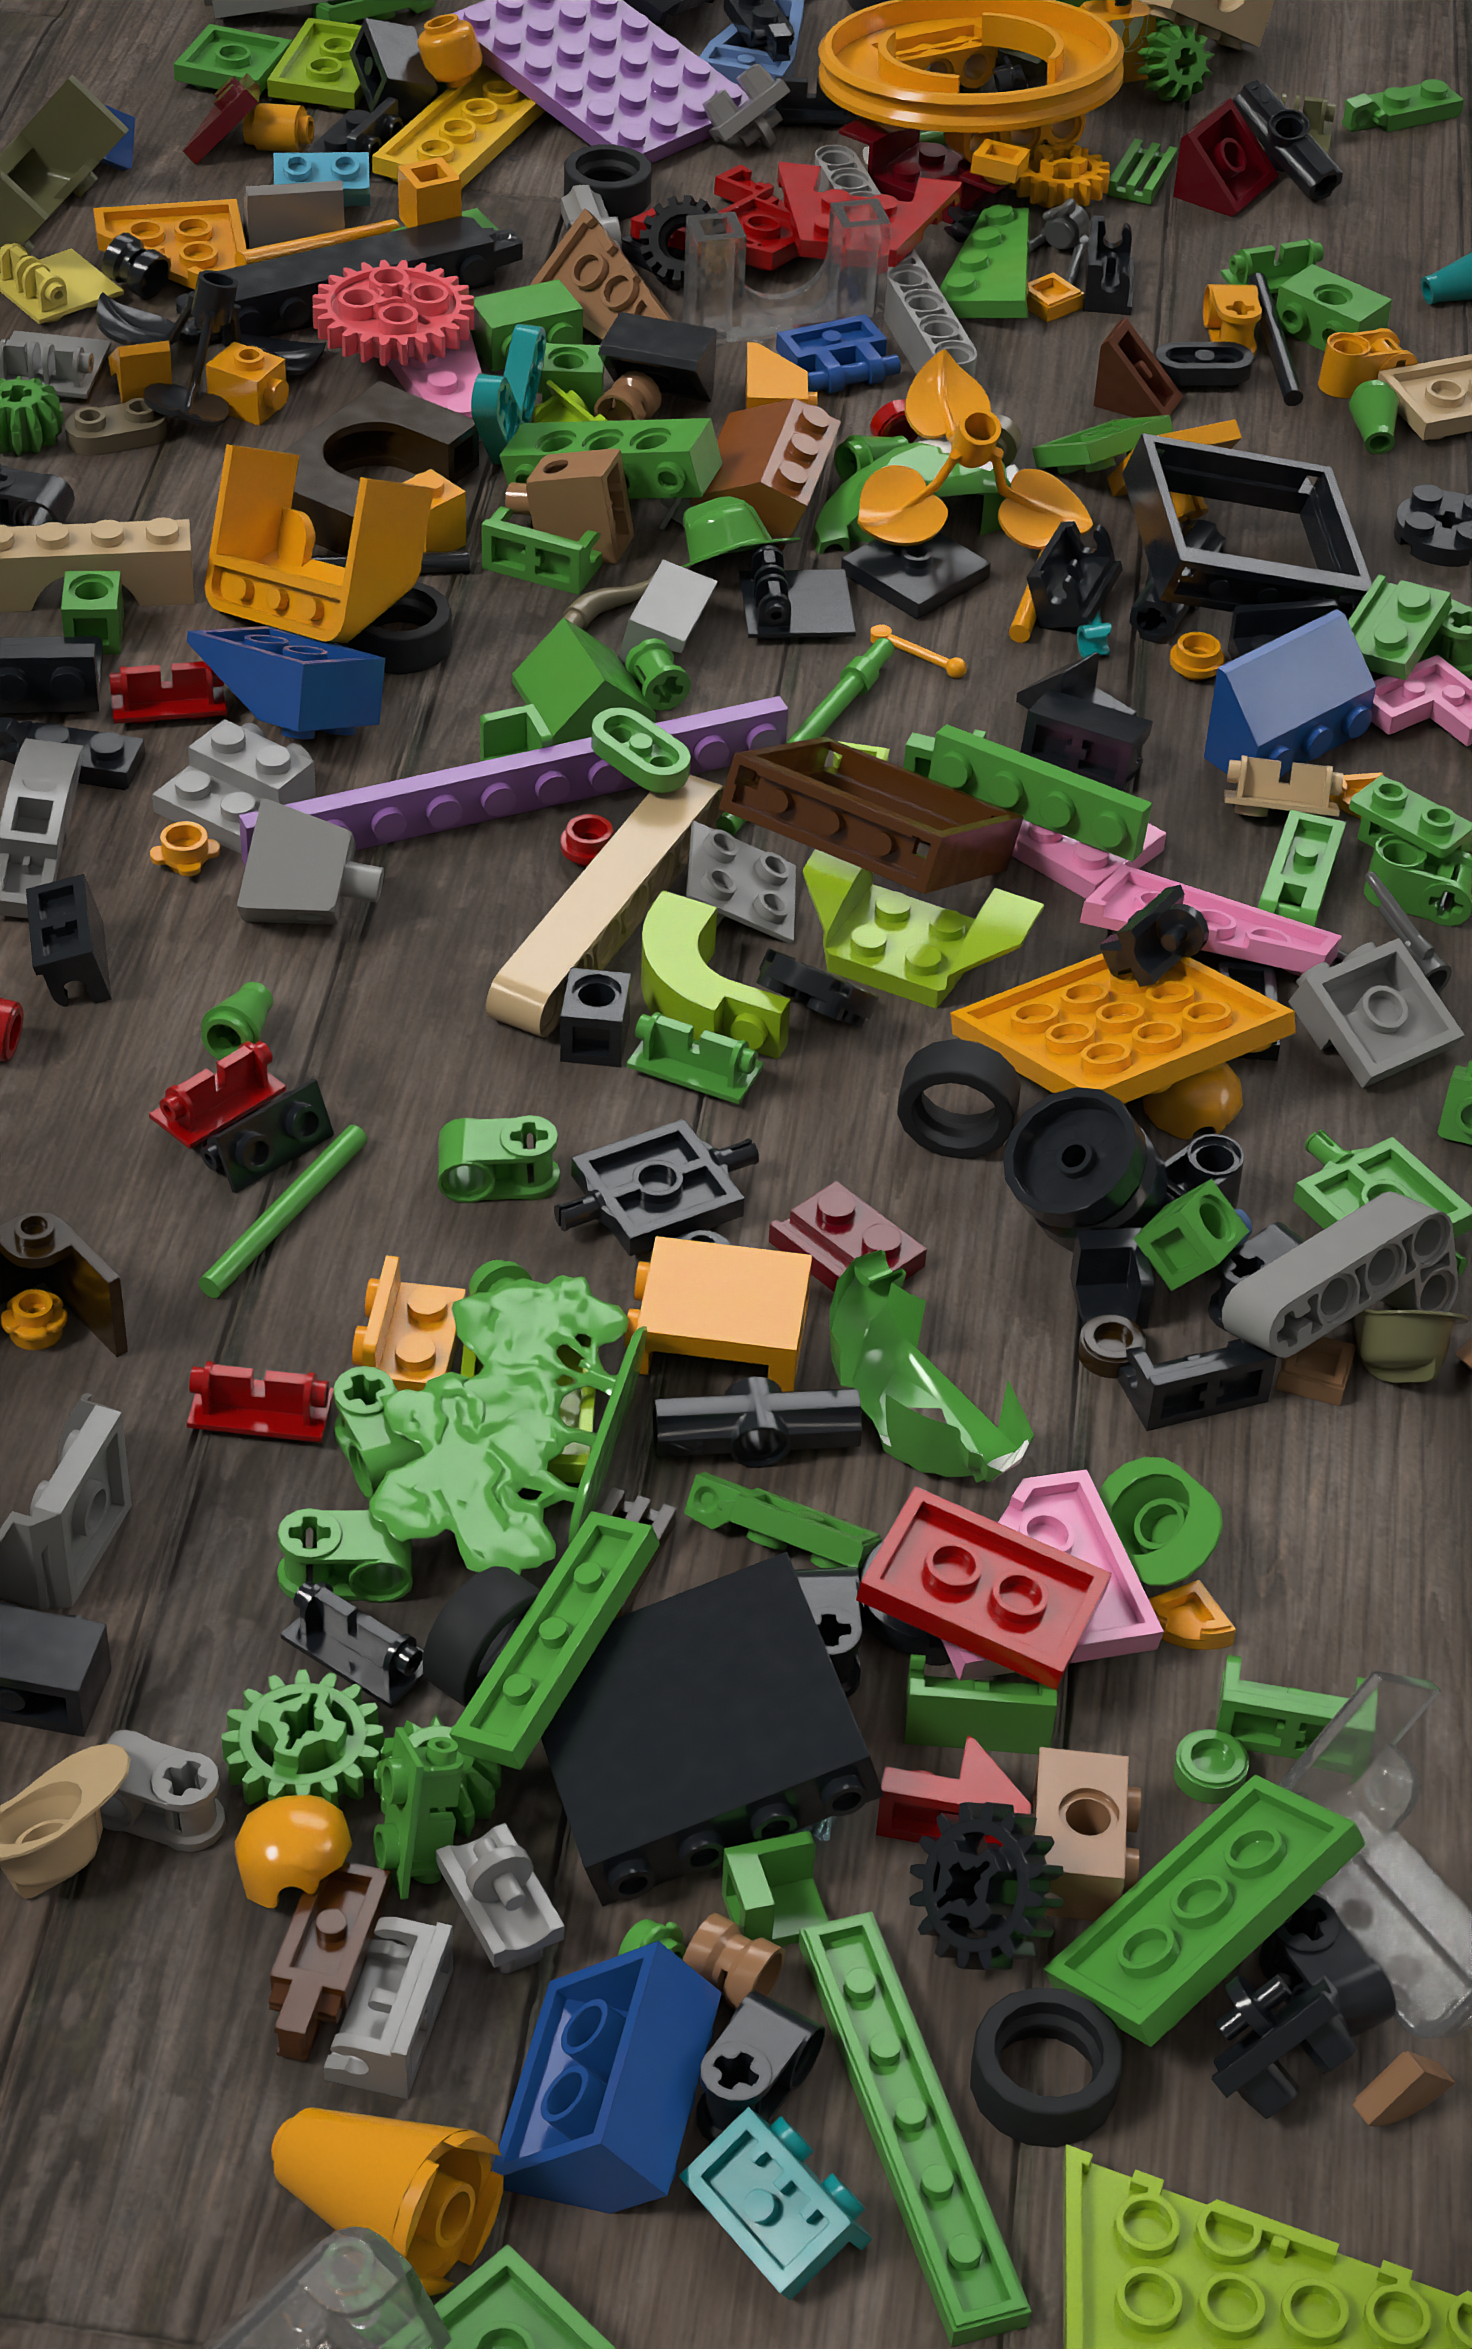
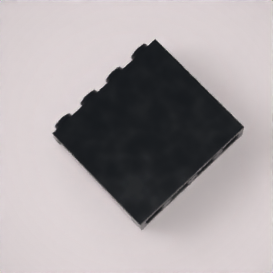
M787 1552L615 1618L541 1736L584 1869L602 1907L619 1900L636 1899L649 1892L652 1887L687 1873L710 1870L723 1861L724 1848L790 1835L799 1829L832 1816L838 1817L852 1814L862 1808L865 1803L884 1796L870 1754Z

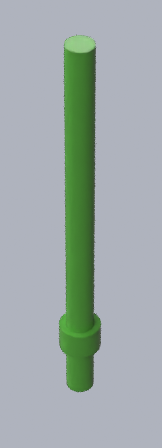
M879 638L863 656L854 657L840 674L841 681L786 743L821 737L857 695L866 694L877 682L879 670L895 652L892 642L886 638ZM724 811L717 819L716 826L717 829L733 836L747 820Z

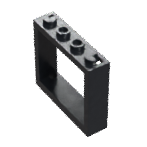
M1145 433L1141 434L1122 475L1160 601L1233 612L1234 608L1239 605L1336 599L1341 607L1340 611L1345 614L1347 620L1350 619L1371 587L1372 582L1332 467ZM1307 476L1318 477L1314 486L1311 485L1309 478H1306ZM1169 492L1299 514L1318 569L1186 547Z

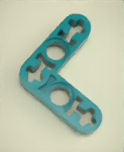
M517 324L513 330L504 376L480 373L475 379L471 399V414L493 464L502 465L499 455L521 424L531 423L546 350L544 327Z

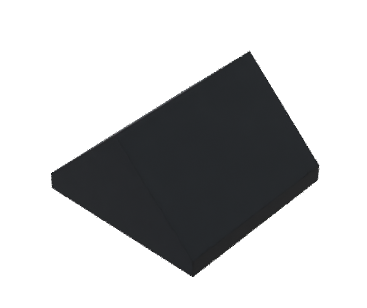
M624 312L618 314L602 340L598 355L613 382L627 371H639L654 380L659 387L660 393L707 402L712 401L717 329Z

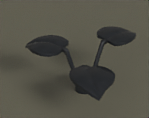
M213 270L199 272L195 293L188 294L187 303L175 323L164 317L122 305L108 297L104 292L99 296L96 309V321L101 332L112 341L126 346L168 340L169 345H173L179 341L181 331L190 316L192 315L195 318L194 325L202 331L189 389L176 384H150L144 391L143 400L155 412L173 418L182 417L190 423L205 427L222 425L228 419L229 405L225 399L214 394L198 392L211 332H222L224 326L230 323L233 342L258 347L264 352L284 358L286 375L298 376L309 372L323 355L326 342L307 343L253 334H241L239 324L241 306L234 304L238 281L231 275Z

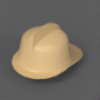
M109 1743L91 1746L72 1754L45 1772L13 1799L0 1805V1868L9 1879L14 1890L23 1898H34L65 1881L87 1866L95 1857L103 1830L100 1808L119 1790L129 1773L131 1759L123 1747Z

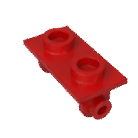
M205 661L171 664L172 681L162 682L160 665L120 666V672L109 673L114 724L131 722L145 724L156 720L203 719L208 716L227 715L223 689L224 682Z
M246 1041L238 1047V1050L216 1062L217 1073L214 1074L206 1068L178 1086L172 1085L167 1088L165 1098L159 1102L160 1107L150 1112L149 1118L187 1148L192 1149L208 1139V1137L233 1124L287 1089L285 1084L268 1072L267 1065L273 1061L269 1047L262 1041H258L255 1044Z
M207 1361L205 1367L193 1366L191 1370L189 1391L195 1394L187 1420V1428L322 1443L333 1400L334 1388H330L329 1381L317 1380V1373L315 1372L298 1374L267 1370L264 1380L254 1379L252 1368L216 1365L214 1361Z

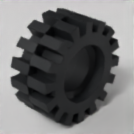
M684 195L683 202H678L676 196L667 198L669 206L663 208L658 203L653 207L656 215L653 218L647 215L643 221L646 231L640 230L639 236L643 246H640L642 256L651 272L654 273L657 280L663 285L668 283L670 288L679 291L680 286H684L687 292L695 291V284L701 283L702 287L705 288L711 285L708 280L709 277L714 275L718 279L723 274L720 268L721 264L728 265L730 256L727 249H731V240L727 234L729 232L719 213L714 207L711 209L707 201L700 198L698 202H695L691 195ZM683 227L695 228L703 236V245L700 252L689 260L675 259L668 252V242L671 235Z

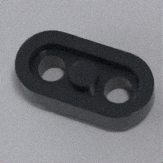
M1169 342L1158 347L1155 358L1178 389L1196 385H1216L1221 388H1234L1251 377L1254 356L1249 348L1235 342Z

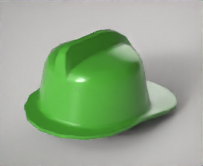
M730 496L719 497L688 508L684 512L683 522L689 563L681 567L685 568L717 555L757 550L763 544H771L775 547L801 541V537L772 540L751 505L738 498Z
M1142 1457L1127 1462L1109 1475L1098 1491L1139 1580L1149 1586H1170L1189 1578L1205 1565L1218 1545L1223 1529L1221 1507L1213 1495L1180 1466L1165 1458Z

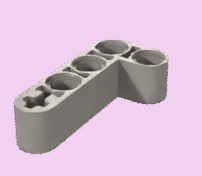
M1389 1191L1383 1193L1240 1281L1232 1288L1225 1299L1222 1309L1224 1328L1231 1335L1277 1357L1287 1358L1377 1301H1381L1398 1310L1449 1312L1458 1293V1272L1451 1219L1446 1213L1397 1192Z

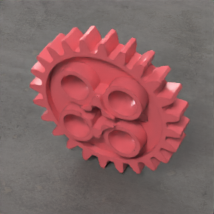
M381 260L379 267L373 268L363 262L361 263V271L358 272L345 267L343 268V277L336 275L328 276L329 284H319L318 294L313 295V328L318 329L319 340L328 339L329 349L342 347L343 357L359 353L362 363H366L371 358L376 357L380 359L381 366H386L390 359H398L402 366H407L408 358L413 357L422 363H427V354L430 353L444 358L445 348L459 350L460 340L468 341L470 339V330H474V296L469 295V286L459 285L458 276L444 278V269L442 268L427 272L426 263H421L415 268H408L407 261L401 260L397 267H391L386 260Z

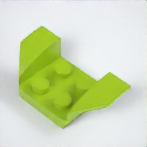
M817 849L814 850L803 868L804 879L824 932L823 946L827 971L935 1009L952 991L965 972L1021 948L1044 909V904L994 888L978 916L974 919L957 911L945 909L906 896L903 893L874 885L872 872Z

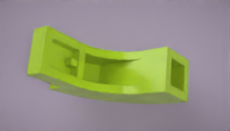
M662 890L646 915L642 931L641 990L650 1013L653 1015L655 1012L664 1014L665 1017L694 1026L693 1039L700 1041V1036L707 1030L738 1041H747L749 1049L779 1059L788 1045L790 999L729 980L710 969L707 964L715 953L717 907Z

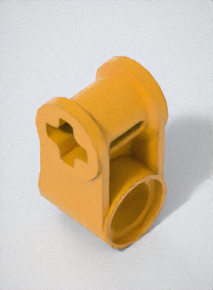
M1207 284L1203 298V323L1205 329L1208 330L1210 341L1239 343L1249 348L1255 357L1257 345L1254 338V329L1256 323L1261 319L1262 307L1258 300L1257 286Z
M1388 328L1354 333L1338 332L1330 335L1327 339L1318 386L1325 394L1332 397L1351 398L1354 390L1360 384L1370 380H1377L1379 371L1419 363L1411 352L1401 349L1397 335Z

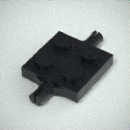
M685 1119L571 1157V1176L586 1196L561 1205H555L554 1215L558 1226H561V1230L565 1232L570 1228L597 1220L607 1226L627 1254L633 1256L653 1249L656 1236L676 1239L690 1231L706 1230L743 1217L744 1197L730 1180L728 1173L758 1164L759 1153L757 1147L750 1138H747L742 1142L718 1150L699 1139Z

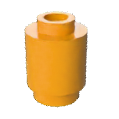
M259 103L243 118L244 141L247 145L255 146L258 151L303 153L306 145L311 144L314 139L315 127L313 117L308 116L305 107L301 105Z

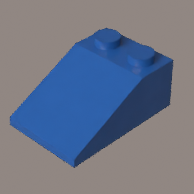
M272 626L187 631V643L258 720L280 726L281 735L296 739L315 738L316 730H322L323 732L335 735H354L358 726L380 724L385 658L319 641Z

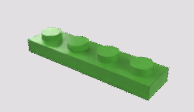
M948 724L936 732L928 778L1024 816L1023 820L1131 862L1142 853L1152 802Z
M594 1511L590 1512L450 1732L451 1738L458 1744V1752L518 1770L522 1769L658 1549L660 1543L653 1526Z

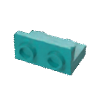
M748 2107L679 2177L779 2293L791 2300L848 2242H851L862 2251L873 2238L856 2220L866 2208L851 2190L834 2173H831L822 2182L804 2162L814 2150L795 2128L782 2116L770 2125Z

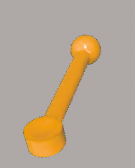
M879 624L871 628L870 641L873 644L879 638H886L892 642L894 647L946 669L947 674L951 678H961L967 671L966 662L962 658L954 657L948 659L892 634V629L887 625Z

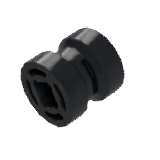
M130 233L118 235L109 244L101 265L103 274L117 283L126 282L129 290L143 300L151 299L163 288L170 274L171 267L169 258L155 249L146 250L144 243Z

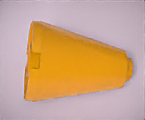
M308 2107L286 2120L274 2137L271 2156L274 2161V2174L277 2181L402 2287L425 2297L444 2293L455 2284L443 2277L454 2267L457 2260L469 2266L474 2263L481 2253L496 2221L503 2194L504 2176L491 2171L490 2154L501 2156L498 2144L476 2131Z

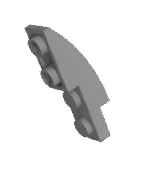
M26 738L20 749L0 820V915L28 918L26 889L56 881L63 842H67L84 754V746Z

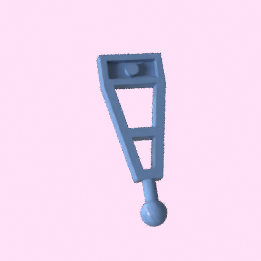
M774 0L785 17H789V22L795 33L794 41L789 45L790 60L773 62L766 51L738 47L745 40L733 23L708 43L699 58L707 61L711 67L735 84H739L736 78L754 64H760L774 81L776 76L792 77L804 16V4L807 0Z

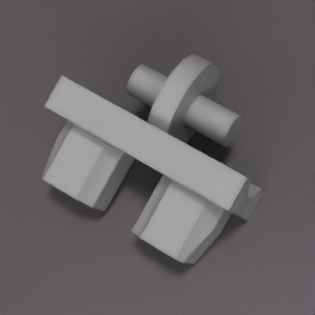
M754 64L736 78L749 97L742 105L737 107L725 89L720 90L702 104L713 125L708 131L715 142H718L720 139L723 141L728 140L747 124L750 128L739 136L740 141L746 148L757 139L768 148L777 141L772 128L783 120L776 109L764 117L761 114L789 93L790 89L783 79L774 81L760 64Z
M506 1823L493 1827L484 1836L471 1843L460 1846L448 1845L436 1850V1864L493 1967H498L501 1973L509 1974L540 1961L543 1956L544 1947L564 1940L565 1926L533 1872L534 1867L527 1852L518 1846Z

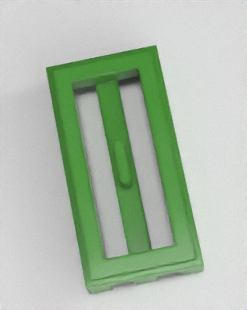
M1135 138L1109 179L1107 195L1151 205L1176 164L1178 148L1169 146L1166 153H1161V144L1152 142L1147 150L1142 148L1143 140ZM1138 161H1140L1138 166L1134 170L1133 174L1129 178L1128 182L1126 183V187H1123L1131 172L1135 168L1136 164L1138 163ZM1152 164L1158 165L1146 183L1143 192L1138 191L1137 188L1143 183Z

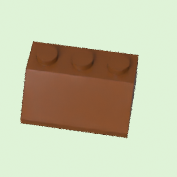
M796 398L730 412L717 438L723 464L703 496L691 498L689 504L696 506L715 498L727 496L744 500L755 509L772 540L790 538L809 504L841 421L829 416L822 408L808 405ZM786 545L777 546V548L783 551Z

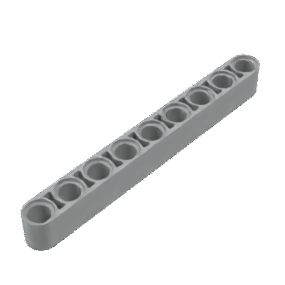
M826 145L816 150L814 165L821 166V180L818 192L840 189L848 192L851 196L869 198L881 194L859 157L851 148L842 145ZM915 249L896 267L850 262L916 375L935 354L946 349L955 362L975 379L976 348Z

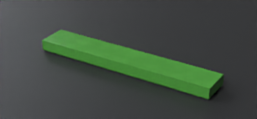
M873 1912L800 1928L798 1942L951 2347L1029 2327L1032 2311Z

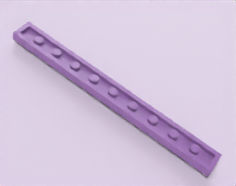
M777 696L655 724L678 739L689 749L691 755L689 774L692 775L731 766L734 753L785 744L787 739L788 707L781 697ZM590 737L290 803L285 806L351 831L356 844L355 850L635 788L640 785L596 755L591 747ZM258 811L239 815L242 861L245 867Z

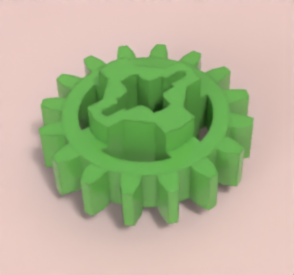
M306 1669L298 1670L295 1684L285 1685L278 1676L272 1675L268 1677V1693L262 1695L258 1691L248 1688L243 1692L244 1710L229 1709L227 1713L228 1732L222 1733L223 1761L227 1764V1775L230 1785L243 1784L244 1801L248 1805L258 1802L263 1797L268 1798V1801L284 1796L312 1795L323 1797L339 1808L338 1796L345 1793L351 1798L360 1800L364 1796L363 1778L374 1779V1770L377 1769V1762L380 1761V1751L384 1746L383 1726H379L376 1703L362 1704V1687L357 1684L347 1687L341 1692L337 1690L336 1674L331 1672L322 1679L320 1684L310 1683Z

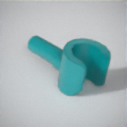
M1100 610L1090 625L1078 627L1077 646L1082 658L1098 652L1100 656L1110 655L1107 636L1111 634L1112 627L1109 622L1102 623Z

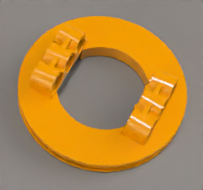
M891 0L864 8L845 17L826 33L818 47V56L821 61L819 65V84L829 99L856 115L904 128L944 132L945 142L948 147L972 163L973 154L985 139L1031 149L1030 155L1035 152L1038 146L1045 143L1051 146H1064L1068 143L1075 144L1084 132L1086 113L1109 101L1122 86L1124 68L1121 60L1123 59L1125 49L1120 36L1100 17L1079 7L1056 0ZM998 47L1025 52L1047 63V85L996 93H959L960 84L967 88H978L990 80L993 74L992 69L995 68L996 58H998Z

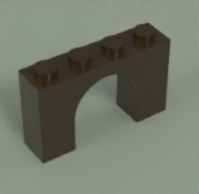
M379 381L283 451L300 455L291 509L302 511L309 516L315 531V544L340 555H348L360 481L341 473L364 466H390L403 469L415 475L432 469L455 484L479 466V433L472 418Z

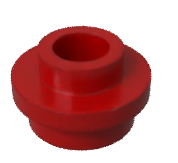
M594 814L579 815L568 822L566 830L562 833L560 839L561 851L570 861L587 867L613 837L615 831L612 824L602 816Z

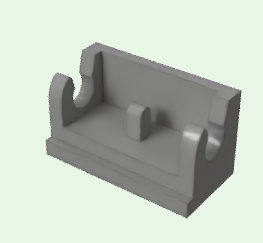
M662 560L629 618L618 656L620 661L626 663V657L633 647L646 639L652 638L665 641L671 651L682 653L709 599L712 598L718 581Z
M382 1917L377 1922L374 1934L385 1939L402 1941L406 1945H400L387 1940H371L367 1960L340 2032L334 2037L330 2048L332 2053L328 2055L324 2065V2080L408 2099L453 1973L452 1925L440 1922L433 1926L398 1917Z

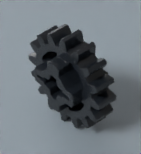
M963 1802L960 1803L959 1815L941 1813L936 1817L941 1836H922L919 1840L921 1847L929 1855L926 1864H914L910 1867V1873L916 1878L923 1880V1890L909 1897L910 1905L925 1907L928 1914L917 1928L920 1935L940 1936L936 1944L935 1954L939 1958H957L958 1968L1010 1970L1012 1969L1013 1959L1031 1960L1036 1956L1031 1937H1051L1054 1932L1051 1924L1044 1918L1046 1909L1063 1907L1064 1899L1050 1892V1881L1056 1880L1064 1874L1063 1866L1047 1864L1044 1857L1055 1844L1052 1836L1032 1835L1037 1818L1032 1814L1014 1813V1805ZM991 1835L995 1837L1003 1846L1000 1847L997 1843H987L984 1836ZM969 1925L973 1929L985 1930L988 1936L982 1937L978 1935Z

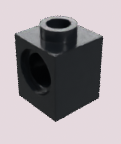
M570 968L561 1012L560 1062L621 1068L630 1021L631 973Z

